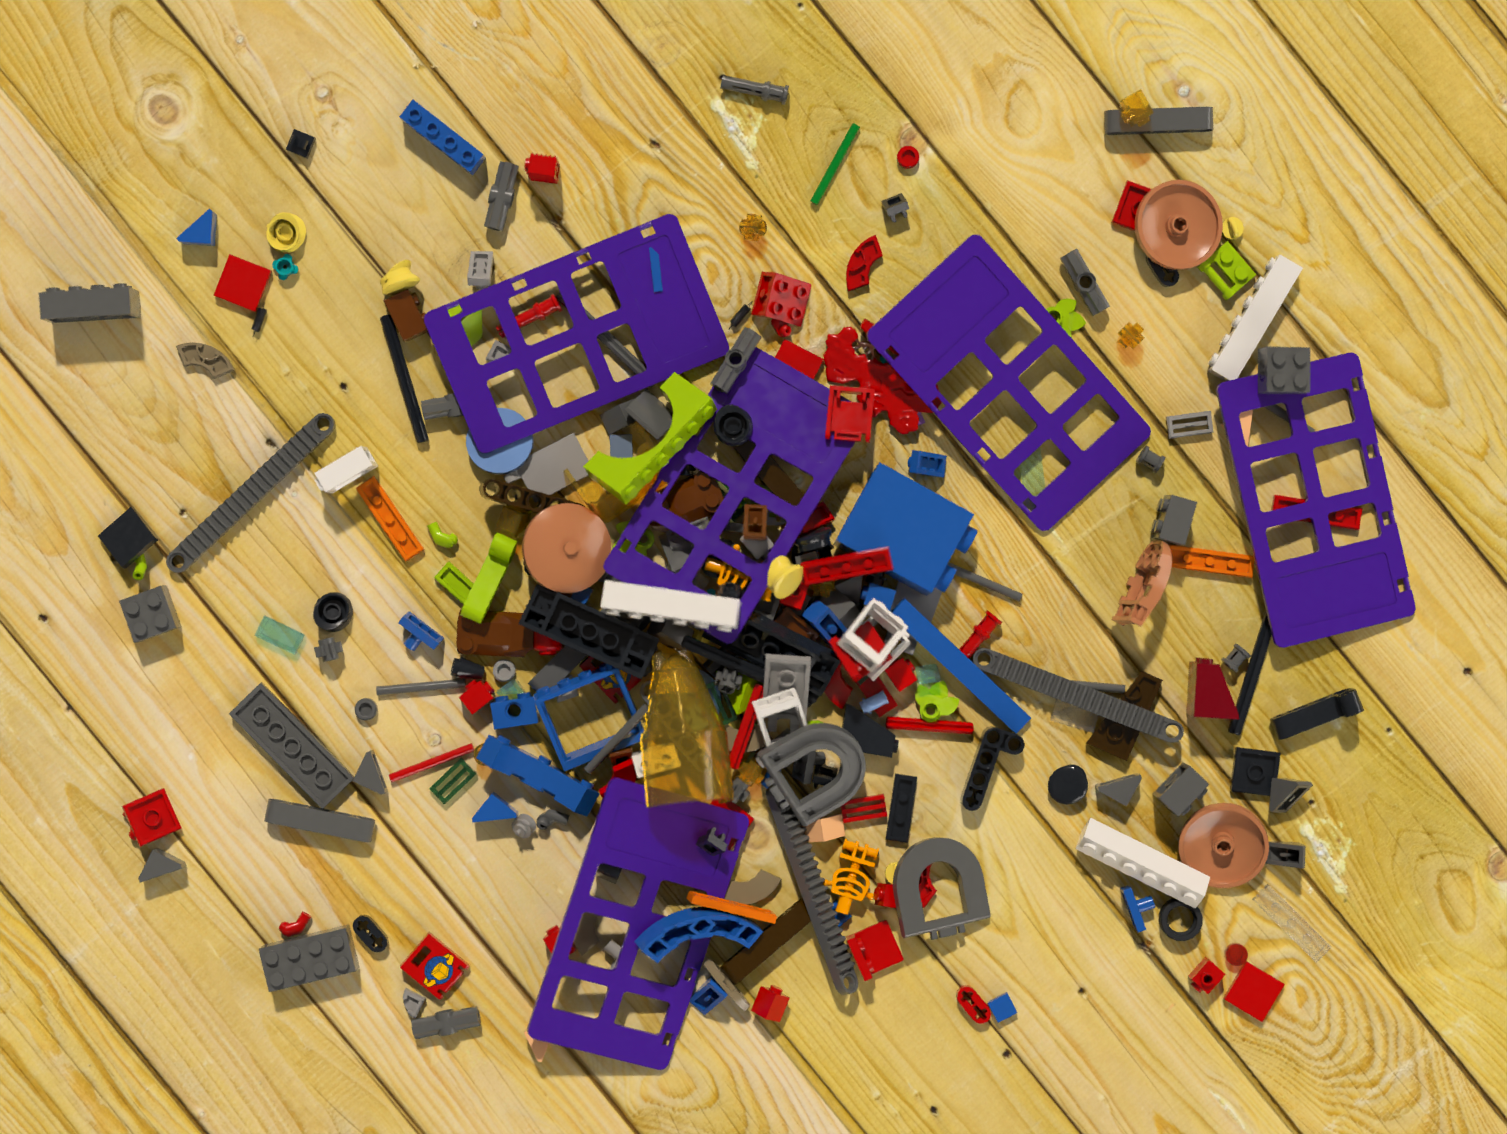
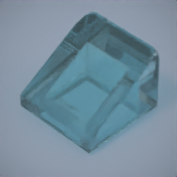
M936 664L917 666L915 668L918 684L941 681Z
M514 678L497 690L496 693L498 695L524 693L526 691L519 681Z

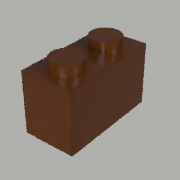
M406 289L384 300L404 342H408L428 332L424 322L426 313H421L418 307L421 302L416 292L411 293L409 289Z

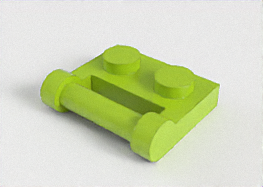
M1228 241L1197 267L1222 292V297L1226 301L1257 275ZM1213 262L1233 283L1231 288L1226 285L1210 266Z

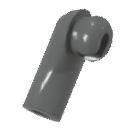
M550 809L539 815L536 825L540 830L547 829L548 826L555 822L566 826L570 815Z

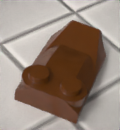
M699 471L695 475L675 483L662 506L687 522L696 524L714 516L724 499V495L717 480ZM665 488L658 490L656 492L662 495ZM657 522L650 523L652 529L662 531L667 535L674 533Z
M460 610L457 620L456 638L458 654L524 658L529 651L533 650L534 631L518 624L523 613L487 611L482 623L479 624L461 616Z

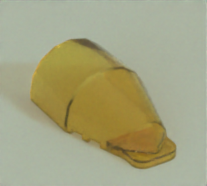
M662 649L656 651L652 656L653 674L648 696L650 702L648 712L645 713L644 720H646L644 733H641L640 739L647 808L699 800L719 799V804L734 801L727 731L698 667L695 666L693 654L687 649L686 651L682 649Z

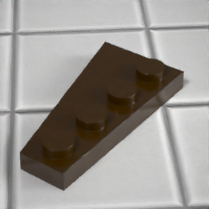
M1141 671L1120 700L1150 710L1163 680ZM1105 718L1087 740L1086 744L1127 761L1140 731Z

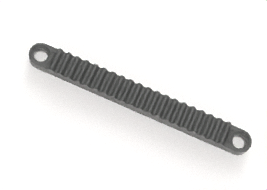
M320 413L304 425L295 436L290 438L281 449L252 474L242 486L237 488L223 504L219 505L210 516L179 543L167 556V567L172 572L180 573L192 566L335 430L336 423L334 418L329 414ZM322 418H327L330 422L329 428L325 431L320 430L318 427V421ZM176 555L184 558V565L181 568H176L173 565L172 561Z
M987 648L978 649L973 655V662L980 670L1167 742H1178L1183 737L1184 730L1182 725L1170 718ZM983 652L988 653L991 658L989 664L985 666L979 664L977 660L979 654ZM1170 725H1175L1179 731L1178 735L1174 738L1166 735V729Z
M768 788L766 789V798L835 988L841 995L854 993L858 988V979L853 968L855 962L850 960L852 954L847 951L849 945L844 943L846 937L841 935L843 929L838 927L840 920L835 918L837 912L832 910L834 904L829 902L831 896L826 894L828 887L823 885L825 879L820 877L822 871L817 869L819 863L814 860L815 853L810 850L813 847L812 844L807 842L809 836L805 835L806 828L802 827L790 806H787L785 809L780 807L779 802H777ZM844 978L849 982L848 989L844 985Z

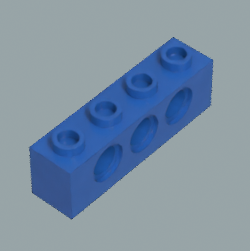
M412 100L399 116L404 123L472 176L486 159L483 153L415 100Z

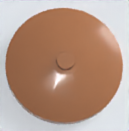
M1187 180L1164 182L1151 189L1143 197L1137 208L1135 233L1138 243L1144 253L1153 262L1162 267L1173 270L1195 267L1206 261L1215 252L1221 240L1223 221L1220 208L1214 197L1205 188Z
M572 503L556 504L540 511L528 524L522 540L523 560L530 575L543 587L559 593L579 592L595 584L604 574V562L611 552L609 532L600 517L590 509Z
M1216 803L1197 810L1186 820L1179 835L1178 847L1181 862L1209 876L1208 886L1231 888L1247 883L1262 870L1269 854L1268 836L1261 820L1247 808L1232 803Z

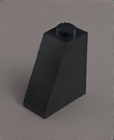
M846 703L842 728L856 738L863 753L892 758L893 753H897L899 740H895L896 735L851 704Z

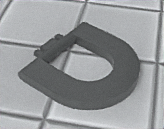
M815 723L803 726L757 754L771 776L764 780L766 785L770 786L771 793L782 809H785L787 806L791 807L803 827L810 825L848 802L859 790L866 771L865 756L856 738L844 728L828 723ZM825 749L837 754L840 758V770L837 776L830 783L799 800L780 770L814 750Z
M933 837L915 843L902 855L893 876V893L903 938L930 932L931 940L938 939L937 931L939 938L956 935V927L958 928V933H964L966 930L964 924L991 917L982 868L976 856L965 845L953 839ZM942 861L949 864L956 872L964 913L925 922L919 892V879L923 870L928 865Z

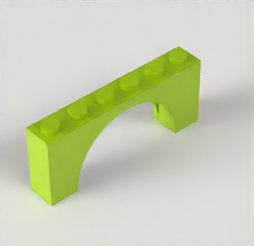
M675 372L659 387L665 399L673 408L672 423L663 440L648 452L630 458L611 457L598 451L583 466L593 481L626 505L637 496L638 492L653 479L654 475L662 467L667 465L672 456L683 448L684 444L699 431V428L717 410L710 396Z

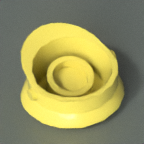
M282 212L275 215L266 226L267 240L271 247L278 252L290 253L297 250L306 237L304 222L297 215Z
M403 260L397 263L380 280L383 295H396L414 287L420 282V278L412 274L410 270V260Z
M778 556L773 560L768 570L767 585L776 598H786L798 588L803 577V567L792 565L786 556Z

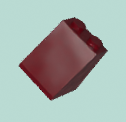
M1196 657V661H1189L1186 714L1192 717L1239 719L1238 711L1220 665L1213 663V659Z

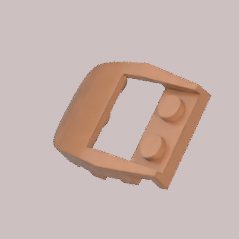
M1154 540L1144 549L1136 563L1138 571L1135 577H1129L1126 585L1130 587L1126 597H1120L1118 602L1120 606L1115 616L1112 617V621L1122 626L1125 624H1136L1141 627L1161 599L1172 566V554L1166 542ZM1150 587L1146 597L1143 596L1146 588Z

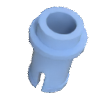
M883 690L867 699L862 698L863 701L859 702L864 714H872L871 711L889 703Z

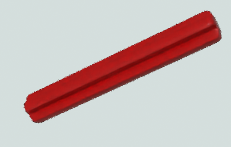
M754 685L726 763L732 769L738 770L757 719L752 702L763 698V685Z
M890 716L886 718V728L969 735L973 734L974 725L971 722L945 720L927 722L918 718Z

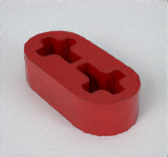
M969 985L961 986L956 993L960 1005L976 1023L984 1024L988 1022L991 1017L988 1005L974 988ZM963 991L967 993L972 992L970 997L974 1001L970 1004L967 999L961 1000ZM977 1005L981 1010L986 1009L984 1018L981 1016L975 1017L977 1012L974 1006Z

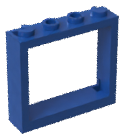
M603 663L598 669L582 671L578 674V677L562 679L557 683L558 685L550 688L549 686L542 687L534 694V702L564 771L590 762L613 736L566 754L544 701L614 674L630 714L633 716L637 709L620 669ZM642 721L629 732L612 752L647 739Z

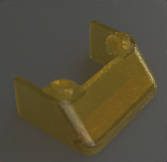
M637 421L634 422V428L645 442L637 449L636 456L653 449L655 445L643 427ZM662 468L627 505L610 492L604 491L599 483L589 481L580 487L568 469L563 472L587 508L599 516L604 524H607L644 499ZM661 481V483L659 484V486H658V488H657L656 490H658L660 487H662V486L665 485L666 483H665L664 481Z

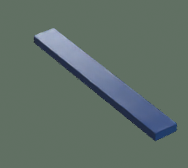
M905 598L891 611L893 615L900 617L904 624L908 626L906 631L1013 732L1017 734L1031 719L1023 709Z

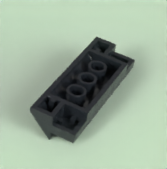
M538 584L518 623L525 628L640 679L643 678L660 640L639 630L637 627Z
M755 611L751 613L736 640L732 643H724L705 631L701 636L765 668L766 654L811 657L809 691L820 697L841 662L836 652Z

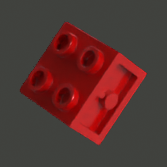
M762 271L751 315L772 318L801 327L812 285L776 272Z
M870 621L860 625L854 631L858 638L878 654L885 646ZM835 636L829 640V643L855 682L871 673L837 644L840 639ZM890 652L880 666L892 659Z
M887 920L846 936L864 981L872 979V974L904 960Z

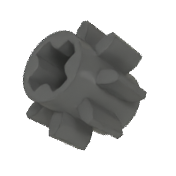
M334 637L318 640L319 646L314 647L316 658L322 657L323 662L339 659L338 653L343 652L341 641L335 642Z
M723 667L722 671L717 670L714 684L719 685L718 689L722 693L732 694L735 692V689L740 690L743 675H738L739 672H736V670Z
M736 776L734 779L729 777L723 784V787L726 789L723 794L734 803H737L739 799L744 802L750 794L747 790L750 785L739 776Z

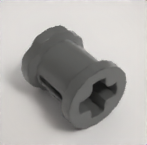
M1146 445L1139 454L1136 463H1142L1152 469L1153 473H1157L1166 457L1157 455L1149 450L1150 447Z
M1235 643L1234 649L1226 658L1223 657L1221 661L1237 673L1238 667L1246 658L1249 659L1251 655Z

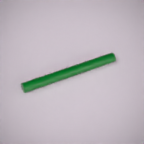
M852 123L810 200L813 204L818 205L860 129V126Z

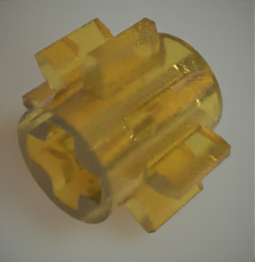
M747 214V219H742L740 222V233L744 236V240L759 241V236H764L767 231V224L762 219V215Z
M1128 322L1117 333L1121 337L1117 342L1124 349L1128 346L1134 349L1145 338L1141 334L1144 329L1138 323L1132 325Z
M837 580L812 584L809 588L814 591V596L830 597L829 592L836 590L834 584Z
M753 759L749 763L744 760L738 769L741 772L738 778L750 787L754 782L759 785L765 778V775L762 774L764 768Z

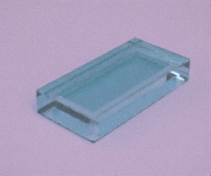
M1039 447L1019 465L1021 482L1030 493L1041 492L1045 489L1041 449Z
M264 615L254 636L295 655L305 634Z

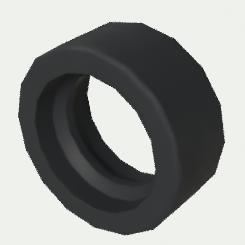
M1173 898L1161 907L1158 921L1161 929L1168 937L1176 941H1187L1199 933L1203 917L1198 907L1193 908ZM1178 906L1188 908L1193 914V924L1184 932H1176L1168 924L1170 911Z

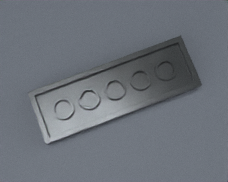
M262 682L229 713L322 809L354 779L355 776Z

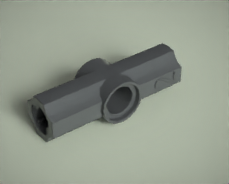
M500 161L495 184H492L489 194V208L484 227L503 232L508 209L511 208L514 199V185L519 169L518 165Z
M1078 249L1061 257L1060 260L1072 279L1074 288L1080 293L1092 316L1110 307L1096 282L1095 276L1088 269ZM1081 277H1087L1090 280L1089 288H1083L1080 285L1079 280Z
M744 327L732 349L726 353L724 362L710 383L711 386L722 393L728 394L740 372L746 368L748 359L762 338L757 332ZM738 356L742 359L737 365L730 363L733 357Z
M454 393L444 395L442 398L421 401L424 420L446 416L448 418L464 416Z
M477 1006L455 1011L454 1009L439 1011L431 1016L412 1019V1032L415 1039L433 1035H451L457 1033L458 1030L480 1026V1013Z

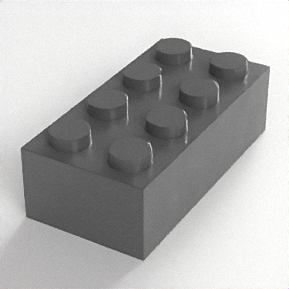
M126 283L113 284V288L105 287V285H91V289L82 288V286H70L68 291L53 287L46 288V292H39L40 319L50 323L141 318L139 291L133 289L132 286H127Z
M349 924L265 944L259 948L269 992L355 972L360 967Z

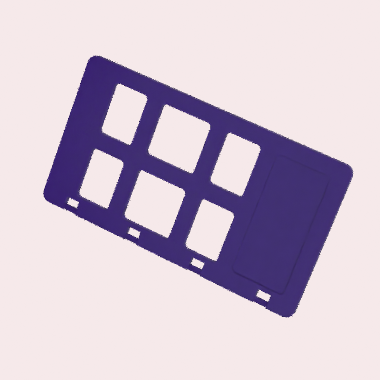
M666 214L433 309L424 316L425 325L477 449L482 453L491 452L664 381L674 372L681 374L726 355L729 351L728 341L677 217L673 214ZM653 226L655 234L643 238L641 231ZM649 247L659 254L663 289L660 292L653 291ZM589 252L591 260L579 264L576 257ZM603 262L621 307L616 311L590 320L572 281L571 274L594 263ZM525 279L527 286L515 291L512 283ZM550 281H555L572 319L573 328L533 345H527L510 307L509 299ZM460 305L463 312L450 317L448 310ZM492 306L496 311L511 347V353L480 365L465 333L461 319L469 314ZM623 324H628L646 364V370L620 382H615L597 341V336ZM580 343L596 377L599 389L555 408L551 405L535 367V361ZM513 369H519L537 410V415L513 426L506 427L488 388L487 381Z
M980 235L969 236L867 332V339L1026 514L1031 522L1042 531H1047L1053 527L1151 434V429L1143 418ZM1018 307H1022L1041 328V333L1012 361L1004 364L986 344L985 338ZM1052 345H1056L1083 375L1085 382L1052 413H1048L1019 381V376ZM889 346H892L899 354L894 360L885 351ZM972 352L992 374V379L960 409L955 410L936 389V383L967 354ZM1006 390L1036 423V428L1004 458L1000 459L971 428L970 421L1002 391ZM1099 394L1118 415V420L1086 450L1082 451L1063 430V424L1093 396ZM936 397L945 405L940 411L931 402ZM1050 439L1070 463L1039 494L1033 496L1016 478L1014 470L1046 440ZM982 447L990 455L986 461L977 453ZM1027 498L1036 506L1031 511L1023 504Z
M756 347L747 361L746 368L740 372L728 394L722 393L714 387L708 393V396L712 398L717 408L716 412L703 424L704 427L699 435H693L684 444L683 448L677 451L667 465L662 468L657 479L621 534L620 539L605 560L604 570L606 573L622 583L710 595L693 585V580L709 555L717 557L751 577L752 582L740 600L741 607L737 629L731 628V632L717 630L718 626L709 625L708 629H700L724 643L734 642L768 587V570L771 563L778 556H787L855 444L853 441L834 440L835 432H831L830 440L825 439L830 389ZM738 356L733 357L730 363L737 365L742 359ZM841 396L840 401L852 402L846 399L845 397ZM725 405H736L744 409L750 415L753 424L752 435L748 440L755 443L756 447L742 470L738 473L697 450L707 430L715 421L717 412ZM770 455L781 458L813 477L811 485L797 506L789 504L754 483ZM686 465L695 467L729 487L727 495L708 526L703 530L662 506ZM661 481H664L668 485L661 495L656 492V489ZM744 498H748L758 505H767V510L787 522L763 563L752 560L720 541L722 532ZM651 522L659 523L694 544L692 552L678 573L669 571L635 550ZM626 539L632 543L627 552L623 553L619 549Z
M1350 352L1311 361L1310 393L1258 394V374L1220 383L1216 388L1217 398L1274 644L1277 647L1285 648L1413 615L1416 610L1415 601L1410 588L1405 557L1397 523L1395 522L1394 509L1382 456H1380L1378 438L1358 355ZM1357 377L1360 390H1353L1351 378ZM1338 389H1346L1353 414V422L1310 432L1305 419L1302 399ZM1283 403L1287 411L1291 436L1256 446H1246L1239 418L1240 413ZM1353 438L1358 439L1368 486L1324 497L1313 454L1314 448ZM1372 444L1375 457L1369 458L1367 445ZM1295 453L1300 468L1306 501L1262 512L1259 506L1251 464ZM1371 503L1375 511L1379 536L1336 547L1333 542L1328 514ZM1382 512H1388L1390 524L1384 525ZM1306 518L1311 519L1318 548L1317 551L1273 562L1267 541L1266 529ZM1403 578L1405 591L1399 592L1397 579Z
M613 778L609 781L527 1026V1033L531 1038L657 1070H663L668 1066L711 937L695 940L689 939L690 943L674 986L631 975L639 949L635 940L652 924L666 917L652 912L660 883L663 880L706 891L707 895L724 899L742 841L749 825V819L745 814L621 778ZM713 827L716 828L714 835L717 837L719 834L724 833V842L728 844L725 852L715 856L710 855L696 845L698 838L706 835L708 829ZM731 837L737 839L733 851L728 849ZM605 863L645 875L635 906L631 907L590 895L599 864ZM584 912L629 924L614 969L609 970L568 958ZM687 968L694 969L690 980L684 979ZM563 976L607 986L608 989L597 1018L552 1007ZM625 992L669 1002L661 1030L658 1034L614 1023ZM666 1032L672 1034L669 1045L662 1044Z

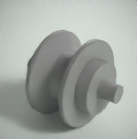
M520 814L512 822V829L517 836L528 838L536 830V823L531 816Z

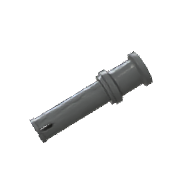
M723 74L720 89L760 96L763 101L773 100L785 105L789 85L783 87L771 84V81L759 83Z

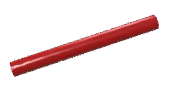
M472 743L391 773L389 778L393 783L474 752L475 748Z

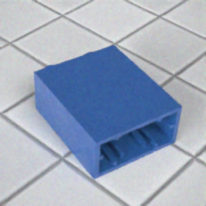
M879 462L833 545L847 553L889 546L894 568L883 573L928 596L933 592L934 588L943 593L946 591L957 571L956 568L948 565L955 549L965 554L978 530L969 526L974 516L973 513Z

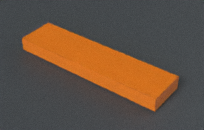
M375 476L355 488L405 562L424 550V547Z
M1168 544L1172 554L1171 567L1247 578H1252L1254 556Z
M695 891L688 892L687 899L692 904L775 924L777 919L776 914L772 910Z

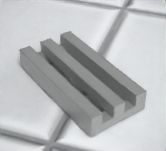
M1211 411L1166 417L1168 439L1214 433ZM1207 417V420L1172 425V420ZM1208 425V429L1181 433L1173 432V429Z

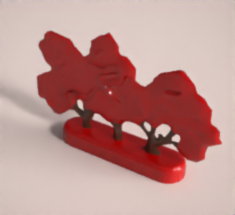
M864 318L860 324V329L867 333L874 323ZM844 327L838 334L827 335L828 338L825 342L828 349L823 354L824 363L827 366V380L839 384L857 380L860 383L859 388L875 389L873 417H876L881 411H887L890 425L900 434L904 435L918 430V412L933 413L889 363L883 364L876 360L874 356L875 347L870 342H859L858 334L854 328ZM853 342L858 343L857 346L852 347ZM889 346L888 349L894 353L891 357L894 360L899 354L892 346ZM863 347L864 350L866 348L869 349L865 354H855V350ZM869 353L872 354V358L870 360L867 357ZM857 395V400L862 403L863 395ZM938 397L931 401L937 409L942 403Z

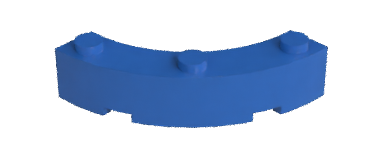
M488 735L476 757L478 760L508 776L512 774L518 777L520 781L540 792L550 794L554 797V800L573 812L588 816L600 794L593 789L594 785L584 779L579 781L551 765L552 761L543 755H540L538 758L510 744L511 741L502 735H499L498 738Z
M702 906L680 910L660 919L647 928L635 940V943L643 953L656 963H659L664 956L678 947L679 943L691 938L695 940L712 937L713 935L723 936L749 949L763 931L748 917Z

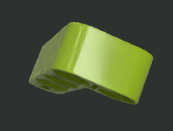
M498 532L495 534L485 562L462 607L461 616L479 624L482 623L512 561L518 541Z

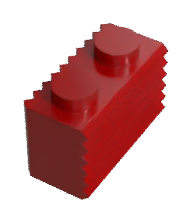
M531 153L530 158L525 160L524 171H526L531 181L557 184L560 163L556 156L534 155Z

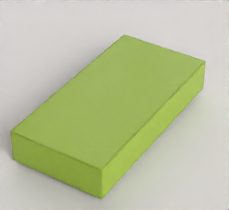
M450 561L434 577L464 605L474 584Z

